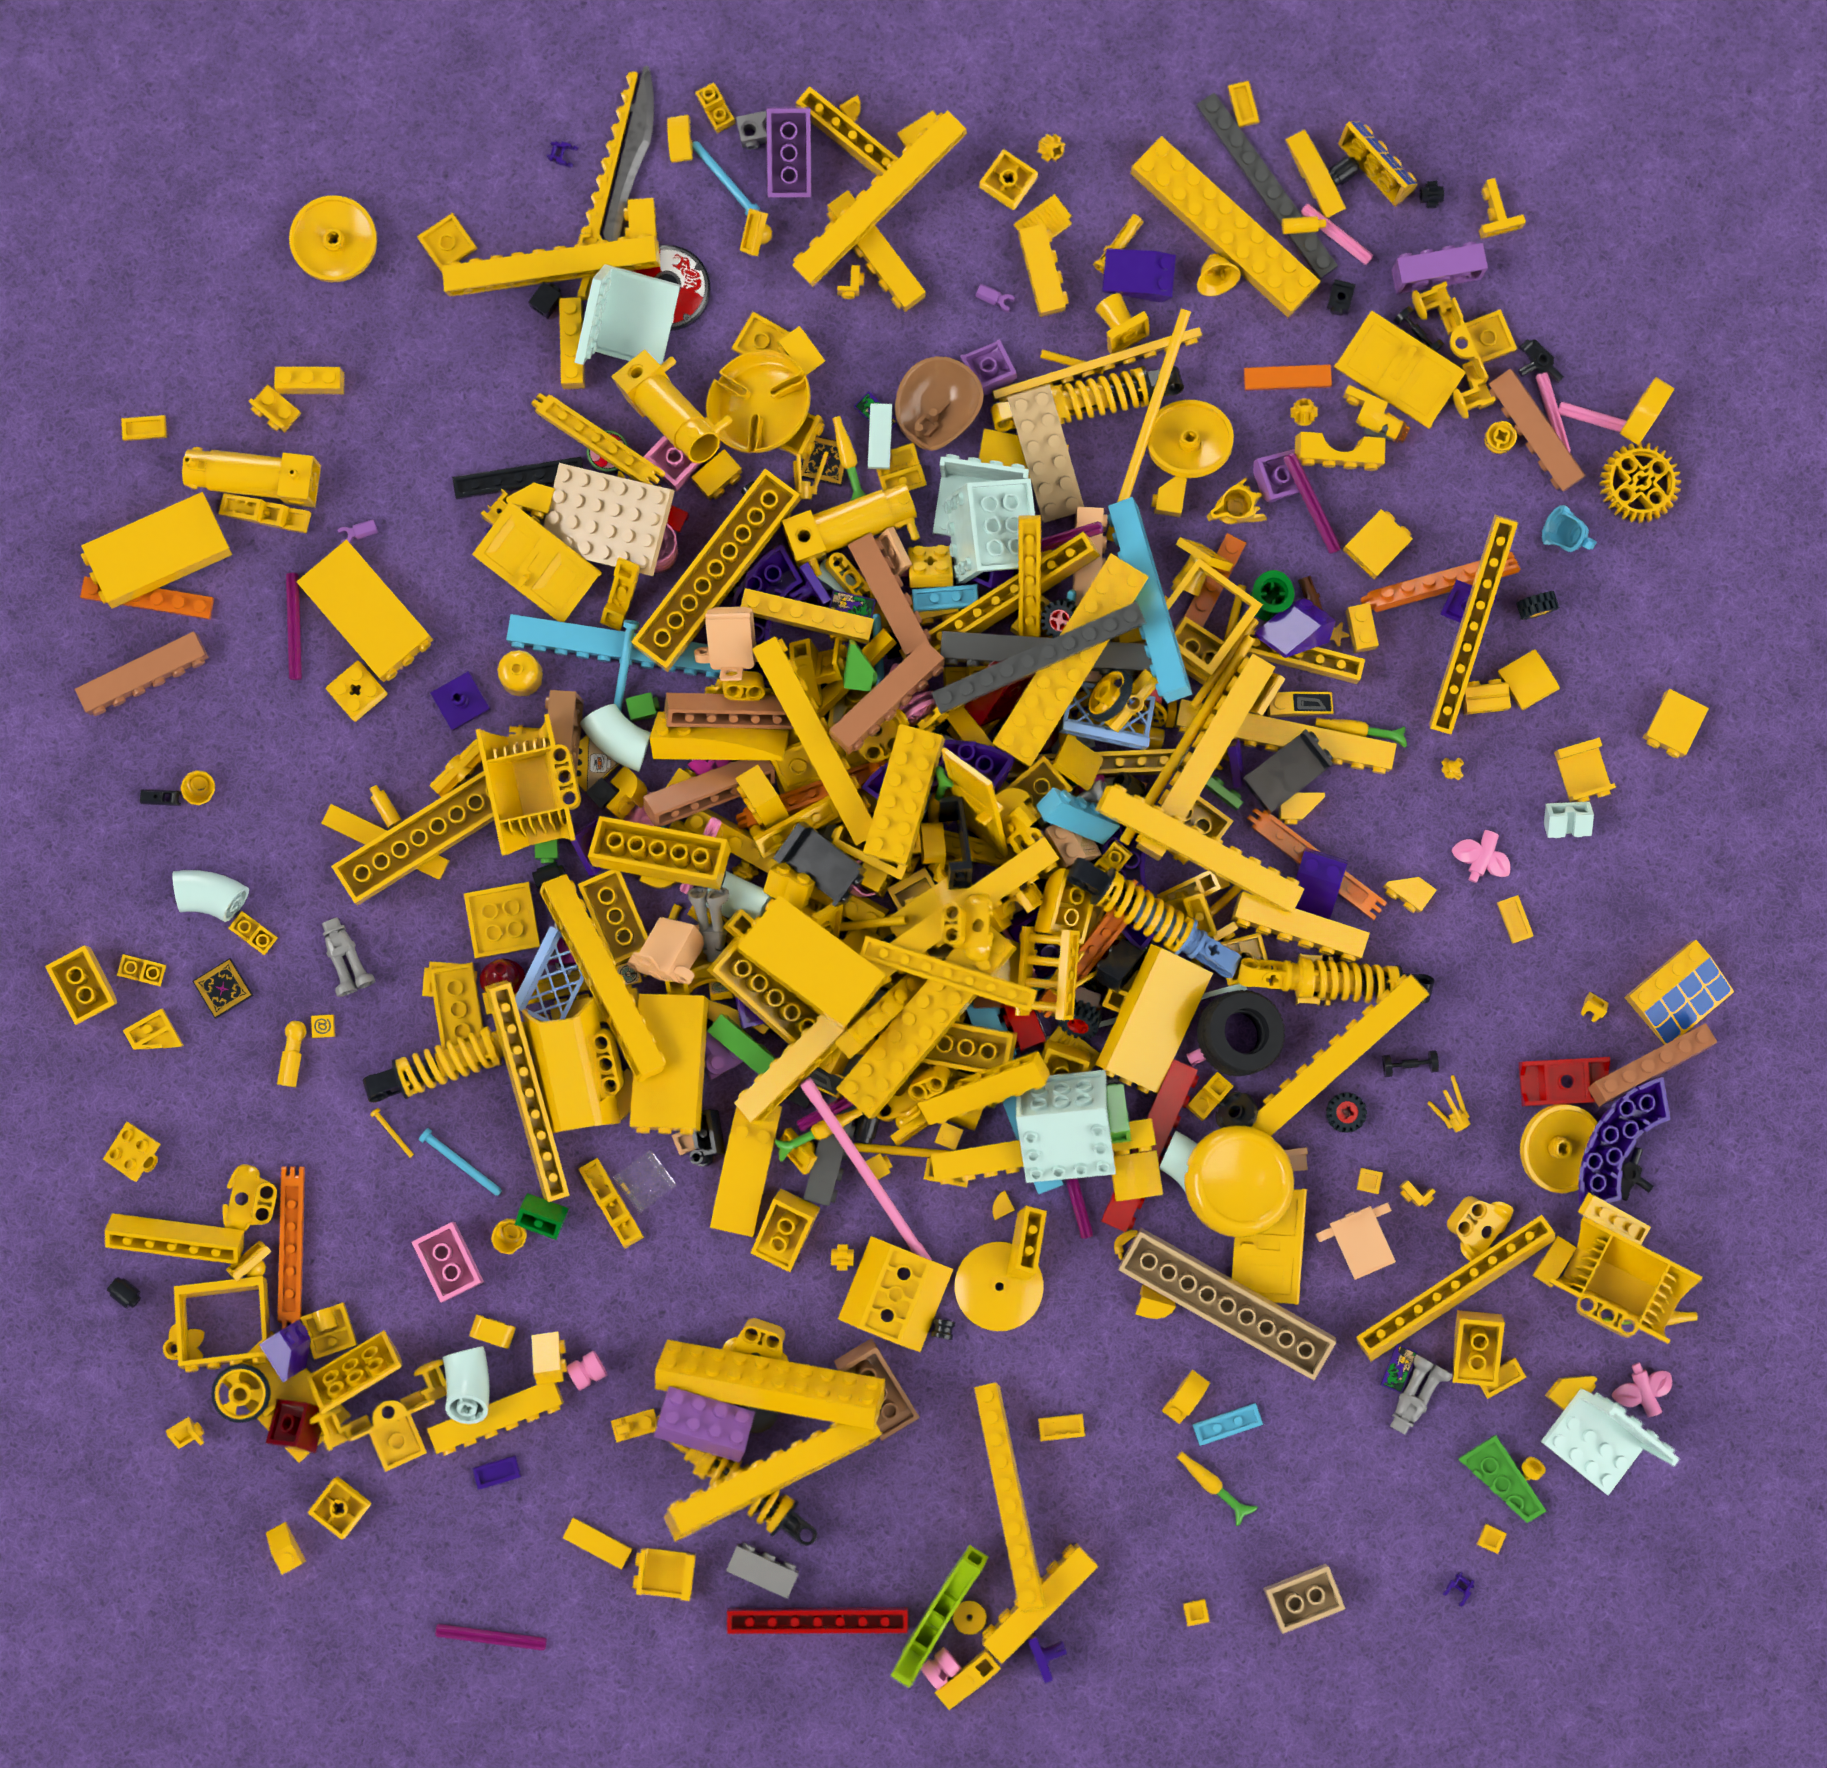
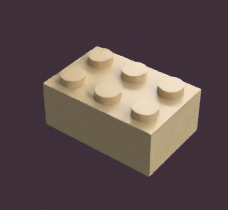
M1327 1564L1320 1565L1263 1588L1282 1634L1345 1609Z

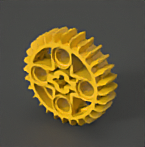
M1640 442L1635 449L1633 443L1628 446V450L1623 446L1620 448L1621 453L1615 451L1613 453L1614 458L1609 457L1607 459L1609 464L1603 466L1602 469L1607 472L1600 474V477L1605 479L1599 483V486H1605L1600 494L1608 495L1603 502L1611 501L1608 509L1616 507L1614 515L1622 512V520L1628 515L1630 516V522H1633L1636 517H1638L1639 523L1644 521V517L1647 522H1650L1652 515L1655 519H1659L1660 513L1665 515L1668 511L1667 508L1671 509L1674 506L1671 501L1674 502L1678 499L1675 494L1679 493L1681 489L1675 486L1679 485L1681 480L1675 479V477L1680 474V471H1673L1677 464L1670 465L1669 462L1672 456L1665 458L1666 450L1659 454V446L1650 450V443L1643 448L1642 442ZM1635 456L1648 457L1652 461L1643 467ZM1622 462L1629 463L1631 470H1624ZM1652 466H1659L1661 468V474L1655 473L1652 469ZM1636 471L1637 473L1631 478L1630 476ZM1615 472L1624 482L1616 490L1613 487ZM1664 475L1667 478L1666 493L1656 483ZM1645 479L1643 484L1636 486L1638 481ZM1619 492H1625L1628 500L1620 499ZM1650 495H1655L1658 498L1659 503H1652L1650 501ZM1635 499H1638L1646 509H1634L1628 505Z

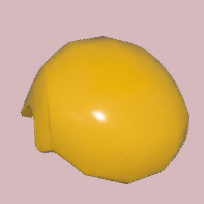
M195 770L188 773L181 784L183 798L194 805L207 803L215 791L213 777L206 771Z
M504 1219L493 1229L491 1241L494 1248L500 1253L513 1254L526 1242L527 1231L525 1228L515 1225L516 1219Z

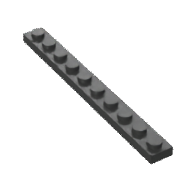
M1213 93L1199 102L1196 107L1279 224L1282 226V218L1303 217L1217 95ZM1314 232L1287 234L1319 279L1338 267Z
M1134 602L932 692L939 712L943 714L1144 625L1146 621L1138 603Z

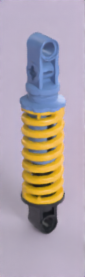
M1075 859L1066 879L1071 884L1091 894L1090 904L1101 907L1104 901L1107 900L1104 905L1105 912H1110L1114 906H1116L1113 914L1115 918H1120L1126 912L1123 919L1125 924H1130L1134 921L1133 928L1136 931L1144 927L1143 934L1146 937L1154 933L1153 940L1156 943L1164 939L1163 946L1171 951V953L1178 955L1184 952L1190 959L1195 958L1223 977L1232 978L1242 959L1241 955L1209 937L1206 931L1197 929L1198 920L1190 916L1184 917L1182 911H1174L1173 906L1170 904L1164 905V901L1161 898L1154 899V895L1151 892L1144 893L1143 887H1134L1132 880L1124 881V876L1114 868H1110L1105 873L1086 859Z

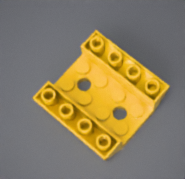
M871 1236L838 1319L901 1346L921 1352L953 1269ZM901 1267H906L910 1270L911 1274L907 1280H901L897 1276V1272ZM884 1309H890L894 1314V1318L890 1322H885L881 1319V1312Z

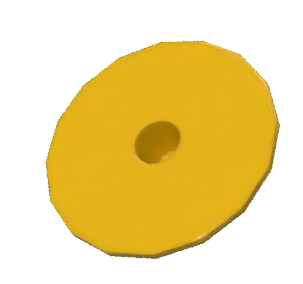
M965 1601L959 1604L953 1613V1622L960 1632L972 1635L983 1629L986 1623V1613L979 1603Z

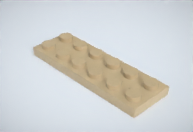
M1047 384L1007 396L1043 523L1075 514L1077 507H1084L1050 385Z

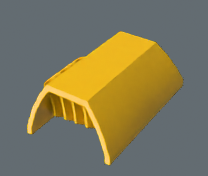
M549 714L544 715L543 726L539 731L506 737L476 729L502 856L509 855L530 845L560 838L570 839L571 841L576 840L570 810L576 809L581 803L578 782L571 752L566 746L555 744ZM560 750H564L566 752L565 759L557 761L555 754ZM563 772L571 774L570 780L566 783L560 782V775ZM569 793L575 794V801L572 804H565V796Z
M590 998L583 1009L572 1018L540 1022L529 1015L528 1009H523L522 1015L531 1057L552 1134L591 1126L619 1124L621 1119L615 1095L624 1085V1076L616 1039L611 1030L601 1029L595 998ZM598 1037H604L607 1040V1045L601 1044ZM603 1058L609 1059L612 1062V1066H606ZM608 1080H613L617 1087H610Z
M1583 1216L1577 1248L1564 1275L1556 1280L1551 1278L1549 1283L1578 1297L1579 1299L1576 1302L1577 1312L1604 1328L1625 1338L1632 1337L1639 1329L1669 1344L1670 1339L1665 1335V1327L1680 1299L1701 1281L1702 1276ZM1589 1300L1593 1305L1592 1310H1583L1580 1305L1581 1301ZM1604 1310L1610 1311L1613 1314V1320L1610 1322L1604 1321L1601 1318V1312ZM1630 1321L1634 1327L1633 1331L1625 1332L1621 1326L1622 1322Z

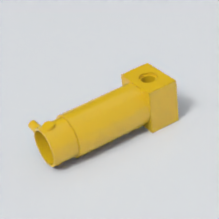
M644 349L611 376L628 403L642 418L646 416L675 448L682 451L693 463L707 461L717 452L720 445L718 435L720 431L732 423L731 417L726 415L715 425L707 417L704 418L671 383L665 373L676 364V360L670 356L660 365Z
M194 447L188 449L183 458L182 479L184 485L193 490H197V487L207 488L209 491L278 498L284 504L315 508L321 465L314 456L283 453L282 458L219 450H211L209 452L203 451V448Z
M905 483L884 491L882 489L816 514H812L811 510L782 520L783 531L798 569L808 562L817 577L822 575L818 562L827 559L826 553L848 546V544L869 533L875 536L883 533L887 528L894 527L897 530L907 526L913 541L920 538L914 519L917 518V513ZM806 537L809 541L801 542L800 539Z

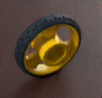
M1123 669L1112 670L1095 684L1087 703V711L1091 718L1098 722H1105L1115 717L1124 708L1133 689V679L1128 672ZM1122 678V685L1118 688L1114 685V681Z
M236 1364L224 1369L216 1377L211 1390V1398L216 1411L223 1418L236 1423L249 1422L259 1417L267 1408L271 1394L266 1376L259 1369L247 1364ZM245 1372L253 1375L259 1381L261 1387L253 1389L250 1383L240 1380V1373ZM224 1380L229 1381L232 1385L228 1392L230 1401L226 1404L221 1403L219 1395L220 1387ZM237 1388L245 1389L247 1393L246 1398H237L235 1390ZM251 1399L259 1403V1406L248 1414L238 1415L236 1413L237 1406H243Z

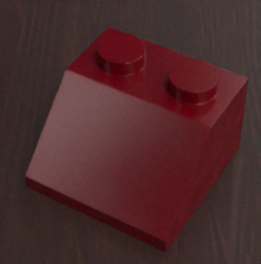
M277 1399L266 1443L292 1450L316 1453L321 1428L318 1422L310 1424V1419L315 1414L321 1412L319 1407L305 1402Z

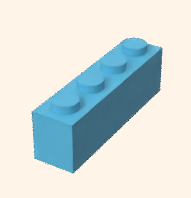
M1053 787L1036 805L1044 821L1100 844H1104L1120 828L1118 822L1095 811L1097 806L1095 802L1085 801L1082 797L1073 796L1066 790L1061 791Z

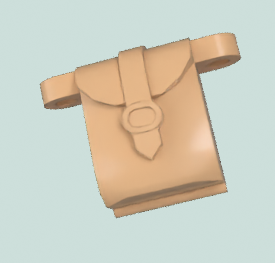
M716 607L709 609L705 615L708 647H700L694 651L695 661L697 663H710L712 669L721 670L720 681L741 680L743 669H751L758 662L752 651V648L756 647L753 609L747 607ZM728 672H737L734 676L725 675Z
M660 917L639 953L634 952L627 965L634 971L653 976L658 980L690 984L695 975L689 969L698 958L704 946V939L699 932V926Z
M1388 1202L1373 1209L1369 1206L1355 1213L1353 1211L1346 1214V1217L1330 1223V1228L1316 1233L1319 1242L1333 1236L1336 1237L1355 1280L1396 1262L1376 1217L1392 1211Z

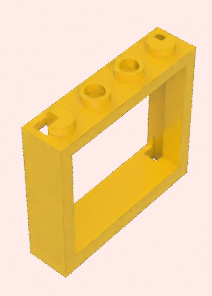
M1198 558L1195 563L1189 562L1184 569V572L1187 573L1182 580L1178 578L1170 588L1174 591L1169 598L1165 596L1168 610L1198 569L1250 606L1208 664L1178 643L1182 659L1209 678L1263 604Z
M258 1276L241 1278L238 1281L232 1279L174 1286L177 1355L180 1368L185 1369V1372L199 1371V1367H207L213 1370L220 1369L221 1365L225 1364L232 1366L252 1361V1364L266 1363L268 1358L263 1351L189 1360L186 1298L259 1290L262 1342L271 1337L268 1286L265 1277Z

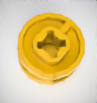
M1495 422L1485 433V445L1493 453H1506L1515 444L1517 433L1509 422Z

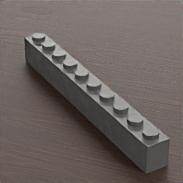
M942 631L940 655L944 657V664L958 665V662L967 663V666L979 667L980 664L990 665L994 661L999 662L1053 638ZM1108 642L1090 671H1099L1100 675H1105L1112 670L1123 669L1131 677H1134L1135 674H1141L1144 669L1151 672L1150 665L1153 663L1151 658L1148 659L1144 646L1147 644Z
M879 989L864 1009L869 1010L887 991ZM855 1054L849 1059L843 1073L839 1075L846 1077L864 1055ZM831 1096L830 1103L838 1098ZM852 1105L851 1107L835 1114V1116L852 1111L857 1107L855 1105ZM853 1120L843 1127L849 1138H853L856 1127L852 1125ZM834 1134L819 1140L815 1154L817 1159L811 1169L803 1198L830 1206L831 1202L835 1203L838 1190L834 1189L836 1181L841 1182L844 1168H840L842 1159L847 1160L848 1157Z

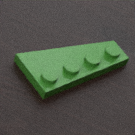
M1496 1434L1458 1458L1527 1523L1546 1512V1509Z

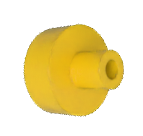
M1528 1457L1522 1464L1523 1476L1526 1480H1539L1546 1471L1542 1462L1534 1457Z

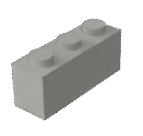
M743 1543L742 1546L737 1545L726 1570L787 1599L799 1574V1571L795 1570L796 1565L787 1561L781 1564L775 1561L776 1557L767 1552L761 1555L755 1552L754 1546Z

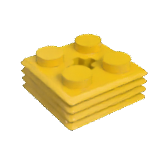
M1003 149L981 179L979 187L1010 209L1015 210L1038 178V172ZM1012 177V183H1005V178Z
M915 546L908 548V556L912 563L909 567L910 588L953 586V567L949 546Z
M359 660L326 686L329 694L354 722L358 721L388 695ZM355 686L357 688L361 686L359 689L361 693L358 696L356 694L352 695L354 692L352 688Z
M1261 933L1220 942L1240 955L1244 954L1245 957L1249 956V958L1268 960ZM1241 962L1234 976L1226 978L1228 986L1239 984L1237 979Z
M335 1477L310 1508L308 1514L337 1537L344 1539L370 1507L371 1502L340 1477ZM343 1503L345 1511L337 1513V1506L335 1504Z

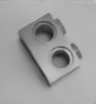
M766 111L736 117L742 148L755 149L759 147V144L767 143ZM748 129H753L756 131V133L753 136H747L744 134L745 131Z

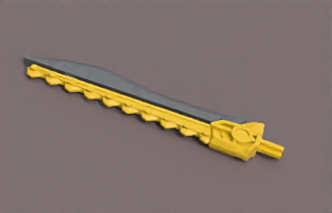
M648 66L643 68L635 104L632 101L638 81V72H629L626 76L630 87L629 89H624L621 93L625 104L624 106H619L616 110L620 121L619 123H614L611 127L615 138L614 140H609L606 144L610 155L607 158L604 157L601 161L604 174H599L596 178L599 191L591 195L594 208L586 212L589 225L581 229L582 234L579 236L578 243L591 245L596 244V241L603 240L600 236L629 114L632 113L603 233L605 239L609 242L617 241V238H620L624 208H626L636 174L649 148L653 130L654 95L651 73ZM594 276L582 278L577 297H581L584 301L588 300Z

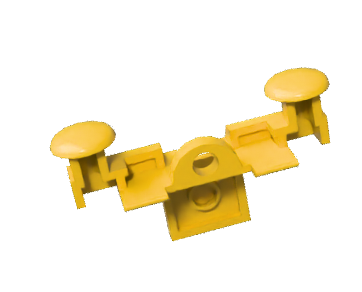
M1446 281L1433 286L1431 290L1421 294L1415 289L1412 292V303L1417 315L1422 320H1427V311L1437 308L1447 334H1451L1449 343L1452 352L1459 358L1469 359V362L1461 367L1467 371L1465 377L1470 390L1460 393L1458 389L1453 391V401L1458 413L1462 418L1468 419V410L1478 407L1480 410L1493 405L1496 401L1495 397H1491L1487 388L1488 375L1483 363L1516 351L1517 347L1501 309L1465 323L1456 298L1454 297L1451 300L1446 290L1448 286ZM1457 339H1464L1467 342V347L1459 349L1455 341Z
M434 1360L416 1369L414 1376L422 1374L427 1387L399 1399L400 1402L393 1400L381 1402L373 1411L372 1423H370L368 1416L364 1415L341 1426L336 1416V1413L341 1411L340 1407H334L324 1414L321 1412L315 1414L310 1419V1424L319 1423L323 1432L320 1436L326 1450L330 1451L339 1444L353 1441L369 1434L385 1472L426 1454V1449L411 1413L434 1404L435 1400L447 1395L446 1379H444L439 1367L444 1364L443 1360ZM389 1405L393 1408L394 1413L392 1417L386 1419L382 1416V1409Z

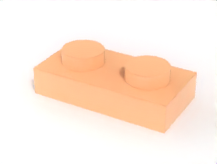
M891 527L887 528L878 538L884 548L882 550L884 556H888L894 566L891 569L893 575L898 574V576H901L912 563L895 528Z

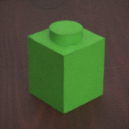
M651 692L626 698L632 722L656 717L657 710H660L658 698H653Z
M559 839L535 844V859L541 860V864H552L554 860H559Z

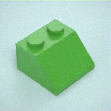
M849 639L843 679L844 688L870 692L871 686L876 687L877 671H874L873 665L856 642Z

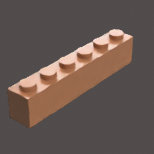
M1509 369L1489 383L1491 387L1489 393L1492 397H1495L1496 401L1498 399L1503 404L1502 412L1508 419L1512 417L1516 423L1513 426L1520 437L1524 435L1528 440L1525 445L1532 454L1536 453L1541 460L1538 461V464L1544 472H1550L1553 477L1550 481L1557 490L1561 488L1562 491H1566L1586 477L1512 369Z
M869 533L848 544L857 565L906 657L925 640L928 643L933 641L928 630H922L920 624L923 621L918 611H912L910 605L913 602L909 594H903L900 587L904 585L898 574L893 575L890 570L894 568L888 556L884 557L881 551L884 548L879 538L874 539L872 534Z
M193 631L75 688V691L85 712L89 715L98 716L106 711L105 708L111 705L119 706L125 703V698L131 695L137 697L146 692L145 689L152 685L153 687H158L164 684L166 678L171 676L173 678L179 677L185 673V669L191 666L193 668L205 664L204 660L209 657L198 634Z
M925 640L829 729L830 737L848 754L853 750L855 752L864 745V740L869 735L871 737L880 730V725L885 720L887 722L896 715V710L901 705L903 707L912 700V695L917 690L919 692L928 685V680L932 676L937 677L943 671L944 657Z
M666 693L664 712L667 727L794 729L776 695H764L758 701L729 700L725 698L724 694Z
M738 760L730 762L722 767L712 769L701 775L691 777L685 781L672 784L669 787L643 796L644 811L654 826L661 827L740 797L736 789L739 787V784L735 778L757 764L770 784H774L775 768L769 760Z
M1705 1023L1595 1081L1588 1087V1090L1598 1107L1627 1093L1634 1087L1706 1051L1716 1044L1717 1041Z

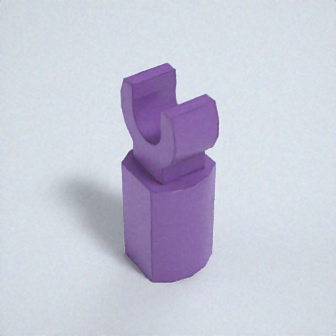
M980 284L975 296L994 306L996 304L999 305L1000 309L1004 312L1010 311V308L1005 306L1004 302L1007 300L1014 302L1015 300L1012 295H1001V292L984 284Z
M374 519L352 525L353 528L341 527L338 529L340 534L348 533L346 539L349 543L354 538L358 540L378 533Z

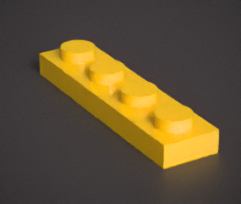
M1589 1192L1578 1210V1213L1639 1245L1643 1243L1651 1228Z

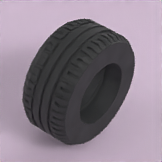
M1237 990L1224 994L1210 1002L1200 1016L1199 1024L1197 1025L1199 1049L1204 1054L1203 1057L1206 1058V1061L1214 1069L1223 1072V1074L1241 1077L1260 1072L1277 1060L1284 1046L1285 1025L1283 1018H1281L1282 1015L1279 1013L1278 1008L1272 1004L1271 1000L1257 992ZM1234 1013H1241L1247 1016L1256 1028L1257 1042L1250 1053L1242 1054L1235 1051L1226 1040L1225 1024L1228 1017Z

